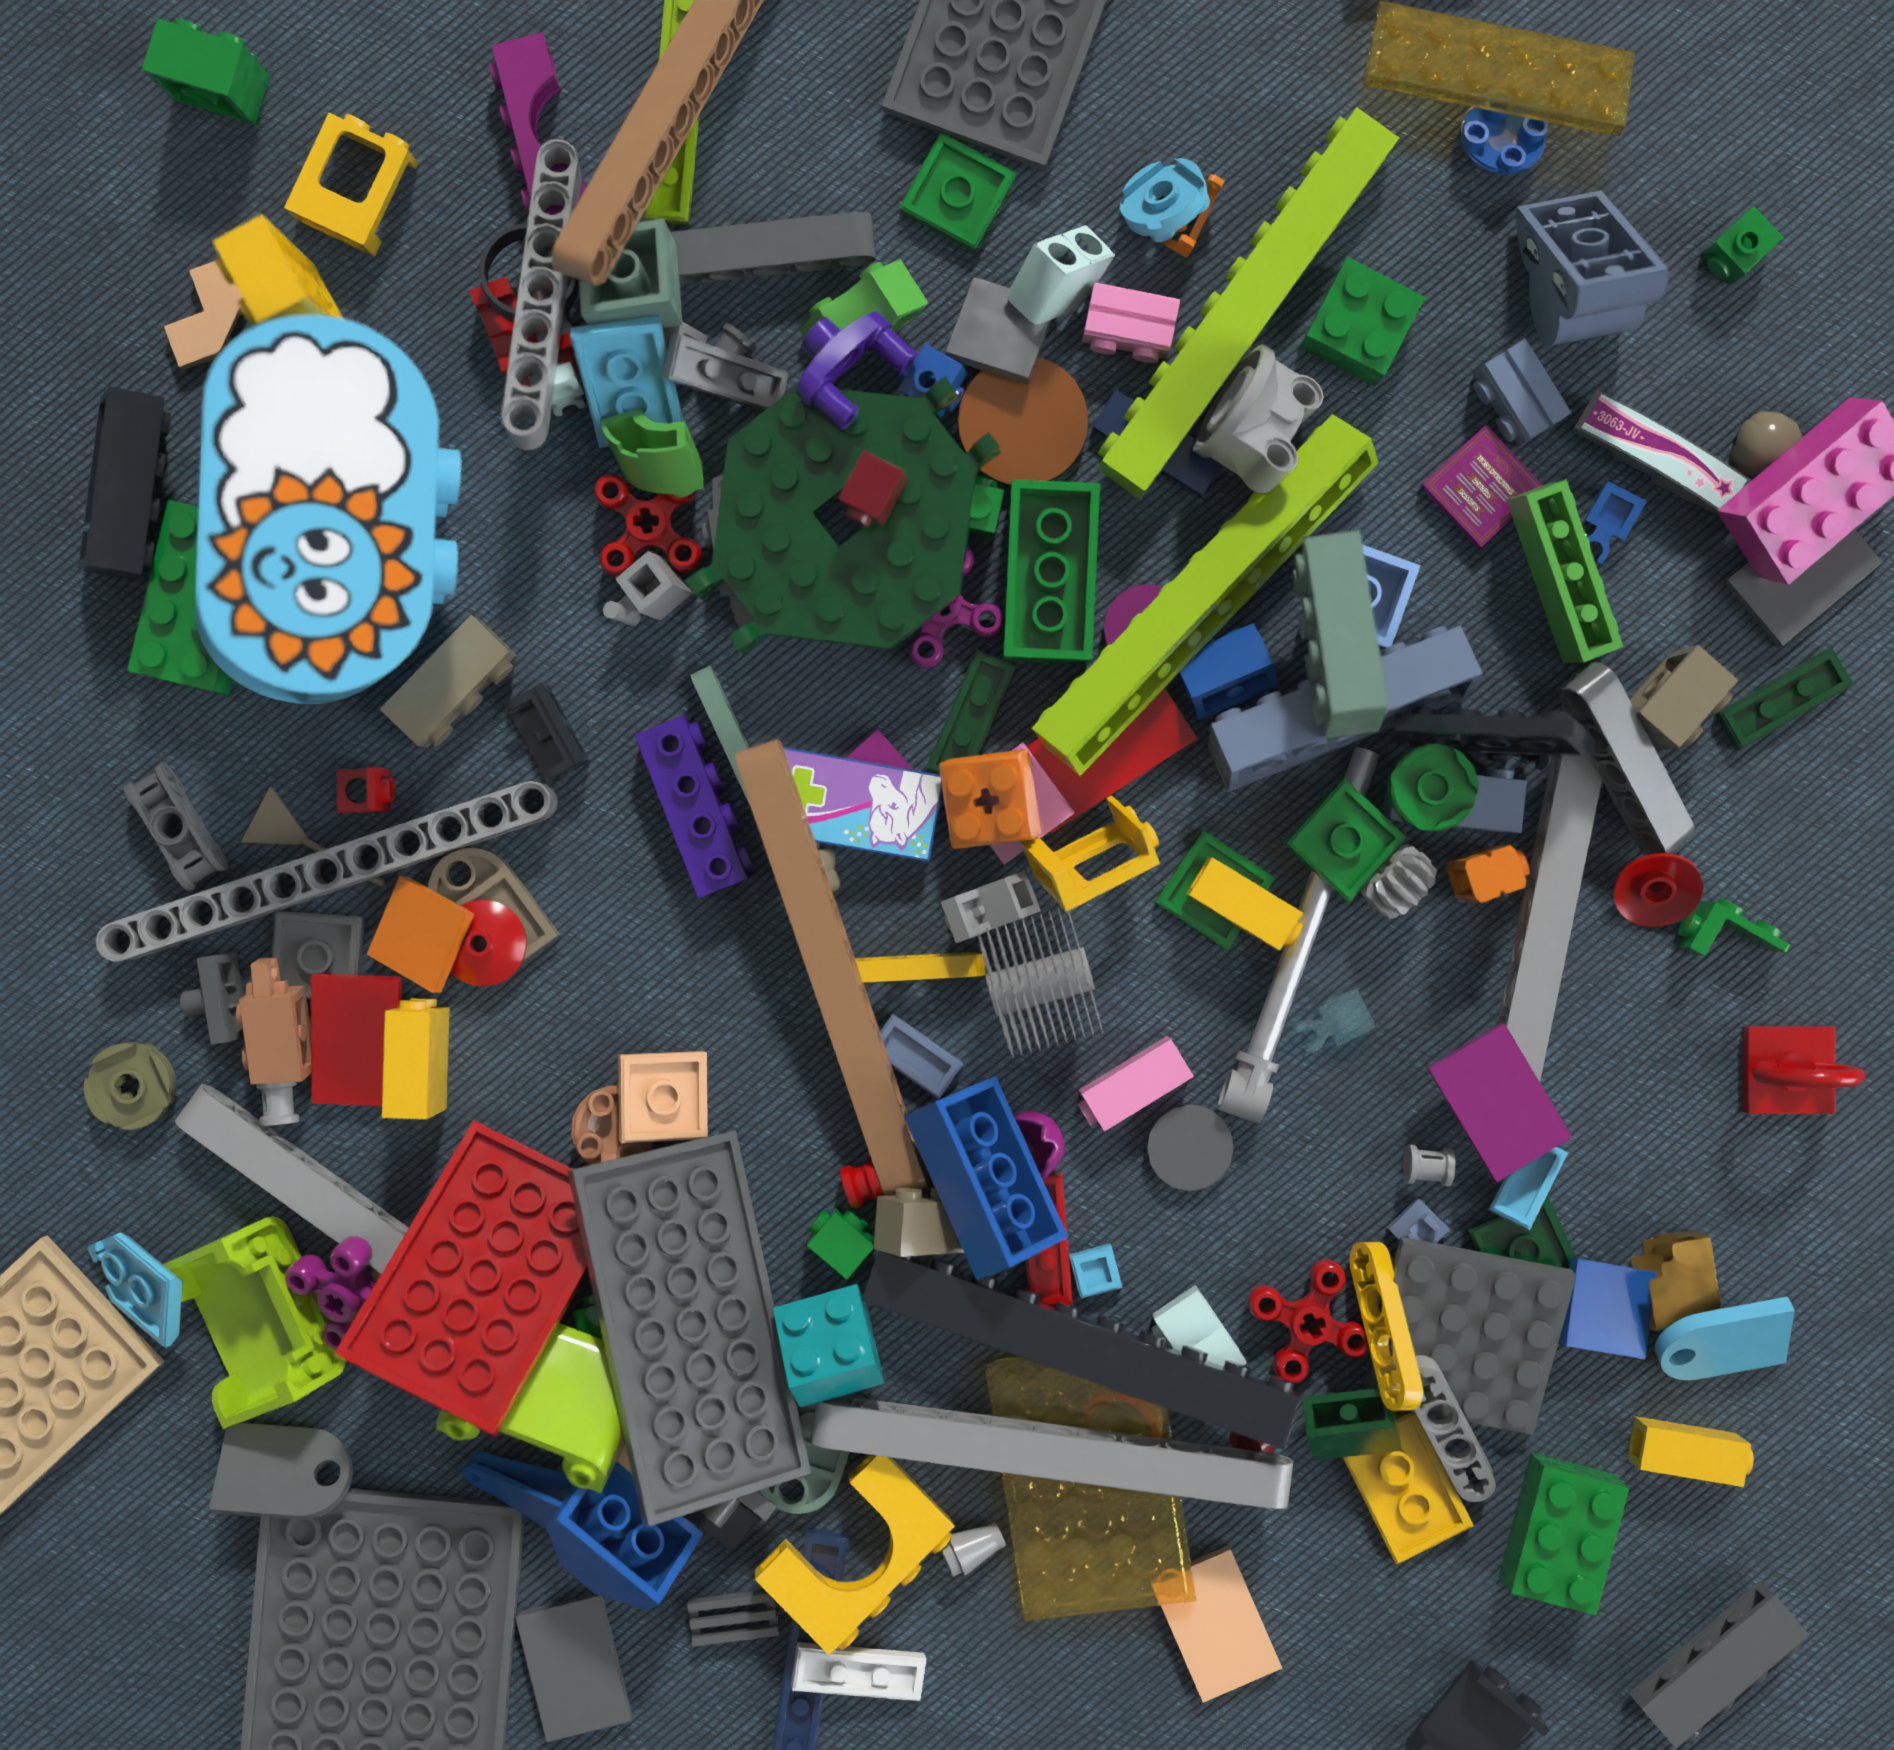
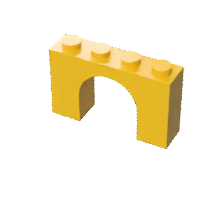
M868 1454L848 1475L850 1484L882 1515L889 1526L890 1543L887 1554L881 1565L873 1573L852 1582H839L829 1579L818 1572L787 1539L755 1569V1580L828 1655L837 1647L840 1650L848 1647L859 1634V1629L857 1628L868 1615L872 1618L879 1615L890 1602L891 1598L888 1595L899 1583L905 1586L911 1582L921 1570L922 1566L919 1563L930 1551L934 1554L938 1553L952 1538L950 1531L955 1526L951 1518L891 1457Z

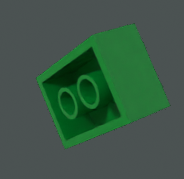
M1530 1453L1498 1576L1510 1593L1597 1615L1629 1487L1613 1473Z

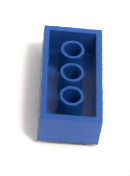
M996 1076L940 1099L904 1117L976 1280L1008 1269L1068 1238Z

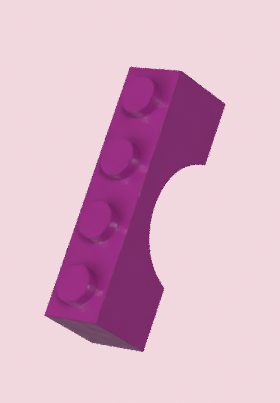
M543 32L492 45L495 62L489 63L490 73L496 90L503 88L506 104L499 107L506 131L514 132L517 146L511 147L510 151L517 173H524L528 188L521 190L528 216L536 159L541 147L537 136L538 118L548 100L561 90L551 49ZM559 163L552 166L550 171L560 173L567 170L569 165ZM582 172L579 200L582 197L584 191L586 190ZM552 205L547 207L544 213L556 215L564 207Z

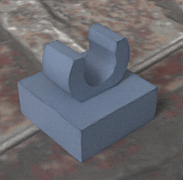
M1417 1197L1386 1227L1399 1241L1400 1237L1431 1243H1437L1450 1230Z

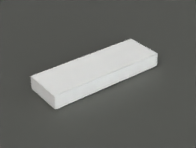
M797 1642L791 1688L792 1691L920 1701L927 1658L924 1653L849 1646L844 1650H840L837 1647L828 1655L818 1644Z

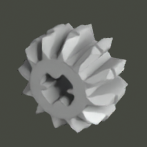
M1405 844L1400 846L1362 888L1361 893L1367 899V903L1376 911L1387 916L1389 919L1396 918L1399 915L1406 914L1411 907L1418 905L1422 897L1428 895V889L1435 883L1437 869L1423 852H1419L1413 846Z

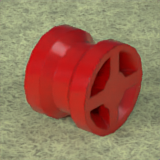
M871 1158L866 1159L863 1165L853 1168L847 1165L840 1168L843 1187L852 1209L862 1207L864 1201L870 1199L877 1201V1196H885Z

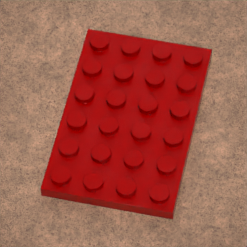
M473 1120L334 1354L355 1367L496 1437L588 1272L567 1173L572 1168Z

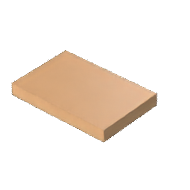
M1229 1545L1150 1579L1203 1703L1282 1669Z

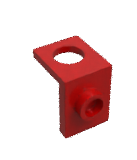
M366 767V769L337 770V812H390V803H393L395 798V783L393 777H390V769ZM356 778L366 780L367 801L360 804L351 801L347 794L349 783Z

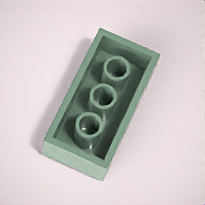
M1360 530L1305 538L1302 554L1295 555L1296 570L1292 571V581L1295 597L1303 596L1302 612L1299 613V628L1302 640L1309 639V655L1305 656L1308 682L1316 681V698H1312L1315 725H1323L1325 738L1377 732L1386 714L1388 701Z

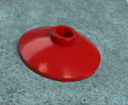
M1657 853L1636 859L1620 872L1614 883L1613 899L1619 913L1630 922L1645 927H1661L1676 923L1693 912L1702 899L1704 884L1698 868L1688 859L1675 854Z
M474 900L461 905V907L474 913V916L450 972L462 982L473 986H492L507 980L519 969L526 954L527 937L521 920L509 907L493 900ZM477 935L483 936L487 941V947L482 952L476 951L473 947V939Z

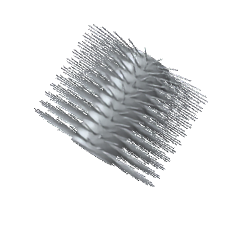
M1049 911L1060 953L1053 955L1041 915L1051 956L1044 957L1037 929L1031 916L1042 956L1041 959L1037 960L1035 959L1029 934L1022 918L1033 960L1030 962L1026 960L1015 921H1013L1024 962L1019 965L1009 931L1005 924L1006 935L1015 965L1012 967L1009 966L997 925L995 926L1005 969H1000L998 956L987 928L988 940L996 968L994 972H992L981 934L978 932L980 947L984 957L983 960L988 972L985 975L996 1015L1000 1017L1012 1056L1014 1054L1008 1026L1004 1017L1005 1014L1009 1013L1012 1029L1014 1030L1021 1055H1023L1013 1012L1018 1011L1023 1033L1031 1053L1029 1035L1022 1014L1023 1009L1028 1011L1039 1050H1041L1030 1007L1036 1006L1048 1047H1050L1039 1007L1041 1004L1046 1006L1057 1045L1058 1040L1048 1002L1054 1001L1066 1043L1067 1038L1057 1000H1064L1075 1040L1076 1036L1066 997L1072 996L1084 1038L1085 1034L1074 995H1082L1092 1029L1083 995L1084 992H1091L1100 1023L1092 990H1095L1084 947H1079L1070 916L1078 946L1077 949H1070L1060 911L1059 915L1069 951L1062 953Z

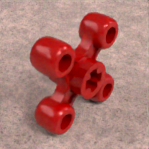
M605 475L597 481L594 494L598 503L607 510L617 511L622 514L626 522V530L622 538L606 545L600 553L599 561L605 573L617 578L636 562L639 552L648 547H658L664 550L671 566L679 572L690 573L699 568L703 559L701 547L695 540L676 534L671 524L674 512L679 507L691 503L695 499L697 491L685 497H676L673 494H659L652 500L641 501L633 497L629 485L623 478L617 475ZM618 487V495L615 498L608 499L606 497L608 489ZM651 514L659 524L658 526H652L653 532L647 534L639 526V523L646 522L645 516ZM690 549L692 551L691 558L685 562L679 561L678 555L680 551ZM623 554V563L617 567L612 566L613 556Z
M1319 1260L1312 1266L1309 1274L1310 1290L1302 1299L1296 1301L1286 1300L1281 1297L1276 1289L1269 1285L1256 1286L1248 1295V1309L1255 1318L1264 1322L1280 1321L1288 1327L1289 1340L1285 1347L1274 1356L1273 1368L1278 1377L1294 1384L1300 1383L1307 1376L1309 1371L1308 1355L1315 1345L1323 1342L1333 1343L1342 1354L1354 1359L1363 1357L1370 1350L1365 1328L1362 1324L1354 1321L1339 1322L1330 1315V1301L1334 1295L1343 1289L1346 1282L1344 1270L1333 1260ZM1326 1272H1333V1279L1328 1283H1322V1276ZM1263 1298H1271L1272 1301L1269 1307L1259 1308V1302ZM1311 1313L1315 1317L1313 1320L1315 1326L1307 1330L1303 1325L1305 1323L1303 1317ZM1359 1335L1357 1343L1354 1345L1347 1344L1350 1336ZM1291 1360L1297 1361V1365L1293 1370L1288 1371L1284 1369L1287 1362Z

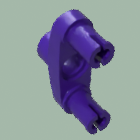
M877 311L861 317L843 330L828 317H825L810 329L802 341L801 348L813 358V361L801 377L795 394L808 406H816L839 429L844 430L856 418L859 408L835 388L832 383L867 351L871 352L874 350L897 370L900 375L906 373L913 366L919 353L904 342L891 329L892 324Z

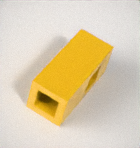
M1213 857L1207 858L1185 894L1276 950H1280L1284 944L1290 947L1303 927V924L1298 922L1303 912Z
M1634 1416L1627 1459L1640 1470L1744 1487L1746 1474H1750L1754 1458L1751 1444L1737 1433Z

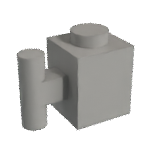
M647 551L616 578L627 595L619 602H607L604 605L603 613L609 619L630 626H635L640 622V613L662 620L693 592L677 570L671 566L668 559Z

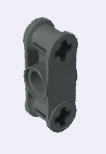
M161 762L155 766V772L136 784L129 782L124 785L123 789L128 801L141 816L151 836L168 861L172 874L184 889L191 892L198 887L197 882L217 870L223 872L229 868L226 856L212 839L185 794L181 781L167 764ZM179 816L183 823V829L174 838L170 831V825L172 820Z

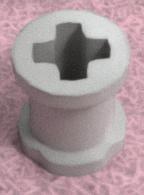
M296 1082L256 1084L257 1089L262 1092L263 1116L259 1118L260 1126L299 1122V1114L294 1113L292 1088L296 1085Z
M1416 1145L1406 1146L1403 1157V1178L1405 1183L1414 1184L1416 1180L1439 1181L1443 1186L1450 1187L1452 1185L1455 1175L1454 1150L1443 1148L1442 1151L1418 1150Z

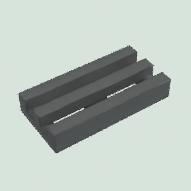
M765 1589L688 1600L687 1607L688 1613L690 1612L689 1622L690 1630H692L693 1647L779 1636L780 1630L776 1601ZM767 1603L766 1609L730 1612L700 1617L699 1612ZM769 1620V1623L702 1631V1628Z

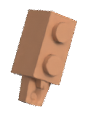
M277 957L259 958L251 964L252 982L246 984V995L239 999L236 1009L237 1024L239 1028L243 1029L245 1040L242 1050L243 1067L245 1070H249L250 1084L302 1082L312 1073L311 1027L305 985L289 986L287 980L281 981Z

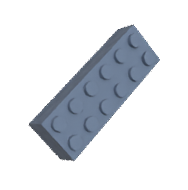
M1441 626L1422 635V641L1406 647L1405 643L1401 642L1380 652L1388 708L1381 727L1377 732L1325 738L1323 725H1315L1312 712V698H1316V681L1308 682V679L1297 686L1299 690L1284 696L1280 691L1260 698L1256 702L1258 706L1243 712H1241L1240 708H1234L1218 715L1215 718L1216 723L1211 724L1208 747L1227 792L1394 727L1395 713H1410L1411 708L1414 707L1438 710L1468 698L1483 673L1462 627L1458 626L1447 630L1446 626Z

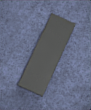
M671 334L662 379L764 412L784 396L789 372L680 334Z

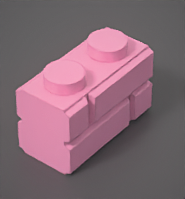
M1094 282L1082 342L1089 343L1090 350L1101 354L1113 355L1116 353V349L1133 352V359L1141 362L1157 363L1159 358L1167 359L1171 349L1180 299Z

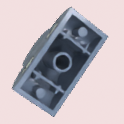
M1602 191L1517 207V237L1522 260L1529 273V300L1536 331L1545 345L1553 346L1635 330L1640 327L1644 319L1646 304L1658 302L1664 295L1668 279V267Z

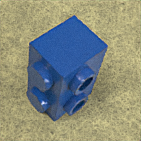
M1254 623L1241 629L1230 630L1223 637L1207 643L1177 674L1198 721L1279 686L1274 661Z

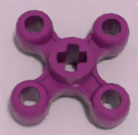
M968 546L965 553L963 578L971 572L974 566V555ZM962 596L958 597L949 605L948 615L941 616L939 612L923 625L920 634L910 644L909 654L911 660L918 667L925 669L939 664L944 652L942 645L943 634L953 625H965L971 628L975 635L980 638L989 639L997 636L1004 626L1002 611L994 604L974 605L965 601ZM984 614H990L995 619V624L990 628H984L980 625L979 618ZM930 644L935 649V653L930 658H923L918 654L920 646Z
M349 1236L333 1249L330 1255V1263L336 1273L327 1271L325 1263L319 1257L304 1255L296 1260L287 1269L285 1274V1282L292 1292L298 1295L318 1294L319 1308L329 1318L322 1329V1337L324 1342L333 1350L338 1348L376 1284L373 1276L364 1269L371 1261L372 1248L365 1239L359 1236Z

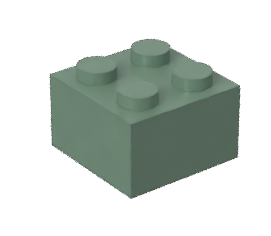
M664 219L638 222L611 272L602 284L593 285L579 280L581 315L588 325L660 315L662 328L683 325L677 244Z

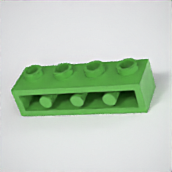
M1567 480L1545 484L1507 499L1562 662L1584 663L1622 648L1623 644L1618 632V625L1610 609L1604 591V584L1597 571L1590 550V543L1583 530L1576 509V502L1569 489Z

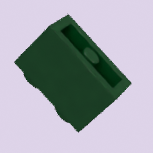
M1379 1388L1302 1397L1306 1435L1314 1461L1402 1451L1397 1412L1391 1411L1385 1406Z

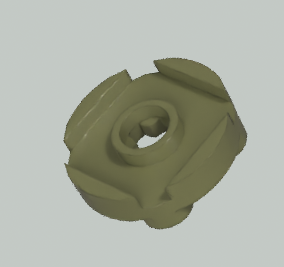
M126 1042L104 1049L90 1064L93 1066L89 1071V1077L85 1078L84 1096L91 1112L105 1124L110 1123L113 1126L121 1127L119 1129H139L158 1121L177 1099L176 1077L173 1067L165 1055L159 1052L156 1046L149 1043ZM126 1074H130L133 1079L137 1078L140 1086L137 1088L138 1094L135 1097L131 1092L123 1093L121 1090V1086L126 1083Z

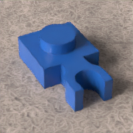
M1605 481L1584 518L1585 522L1595 526L1587 537L1589 543L1594 541L1600 546V553L1595 559V562L1603 564L1609 553V540L1612 535L1625 541L1647 502L1609 481Z

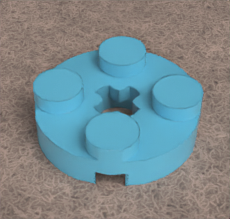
M1176 158L1177 165L1166 167L1163 166L1162 161L1152 163L1137 172L1127 182L1123 190L1125 200L1123 204L1120 203V211L1128 227L1133 232L1142 236H1151L1155 242H1164L1172 238L1176 230L1188 224L1209 207L1210 198L1207 194V184L1202 172L1194 162L1188 159ZM1161 196L1166 197L1162 200H1158Z

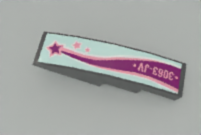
M1596 390L1574 428V433L1612 451V458L1651 476V483L1718 516L1717 510L1752 481L1681 434L1599 390Z

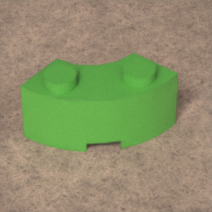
M901 259L883 266L882 262H877L866 268L859 276L861 281L833 301L828 297L815 304L809 310L811 317L801 327L800 332L805 338L810 329L825 317H828L843 330L861 317L877 311L892 324L891 329L896 333L929 303Z
M642 408L600 420L601 428L621 473L630 484L644 491L673 494L676 497H685L694 491L704 489L702 461L685 421L669 424L654 422L645 417Z

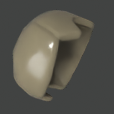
M1761 411L1746 420L1737 431V440L1731 452L1732 462L1738 471L1750 480H1753L1802 438V434L1796 421L1782 413Z

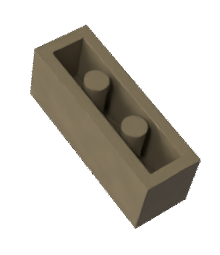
M470 615L380 710L417 746L428 748L432 744L436 747L451 734L453 728L450 724L461 713L466 716L481 703L483 696L480 693L491 682L498 684L511 672L514 666L510 662L517 655L480 619Z

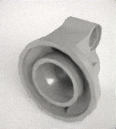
M1264 344L1257 346L1234 370L1216 396L1197 431L1193 442V451L1203 458H1213L1239 475L1251 490L1258 493H1267L1296 467L1298 456L1290 441L1298 427L1323 403L1322 389L1313 378L1299 375L1275 360L1274 351Z

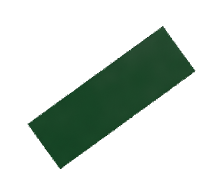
M1831 647L1729 704L1716 713L1715 716L1734 749L1742 750L1854 684Z
M976 649L925 770L940 775V763L948 759L979 755L1016 666Z

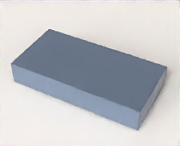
M894 1013L880 1031L891 1066L939 1099L962 1067L963 1062Z

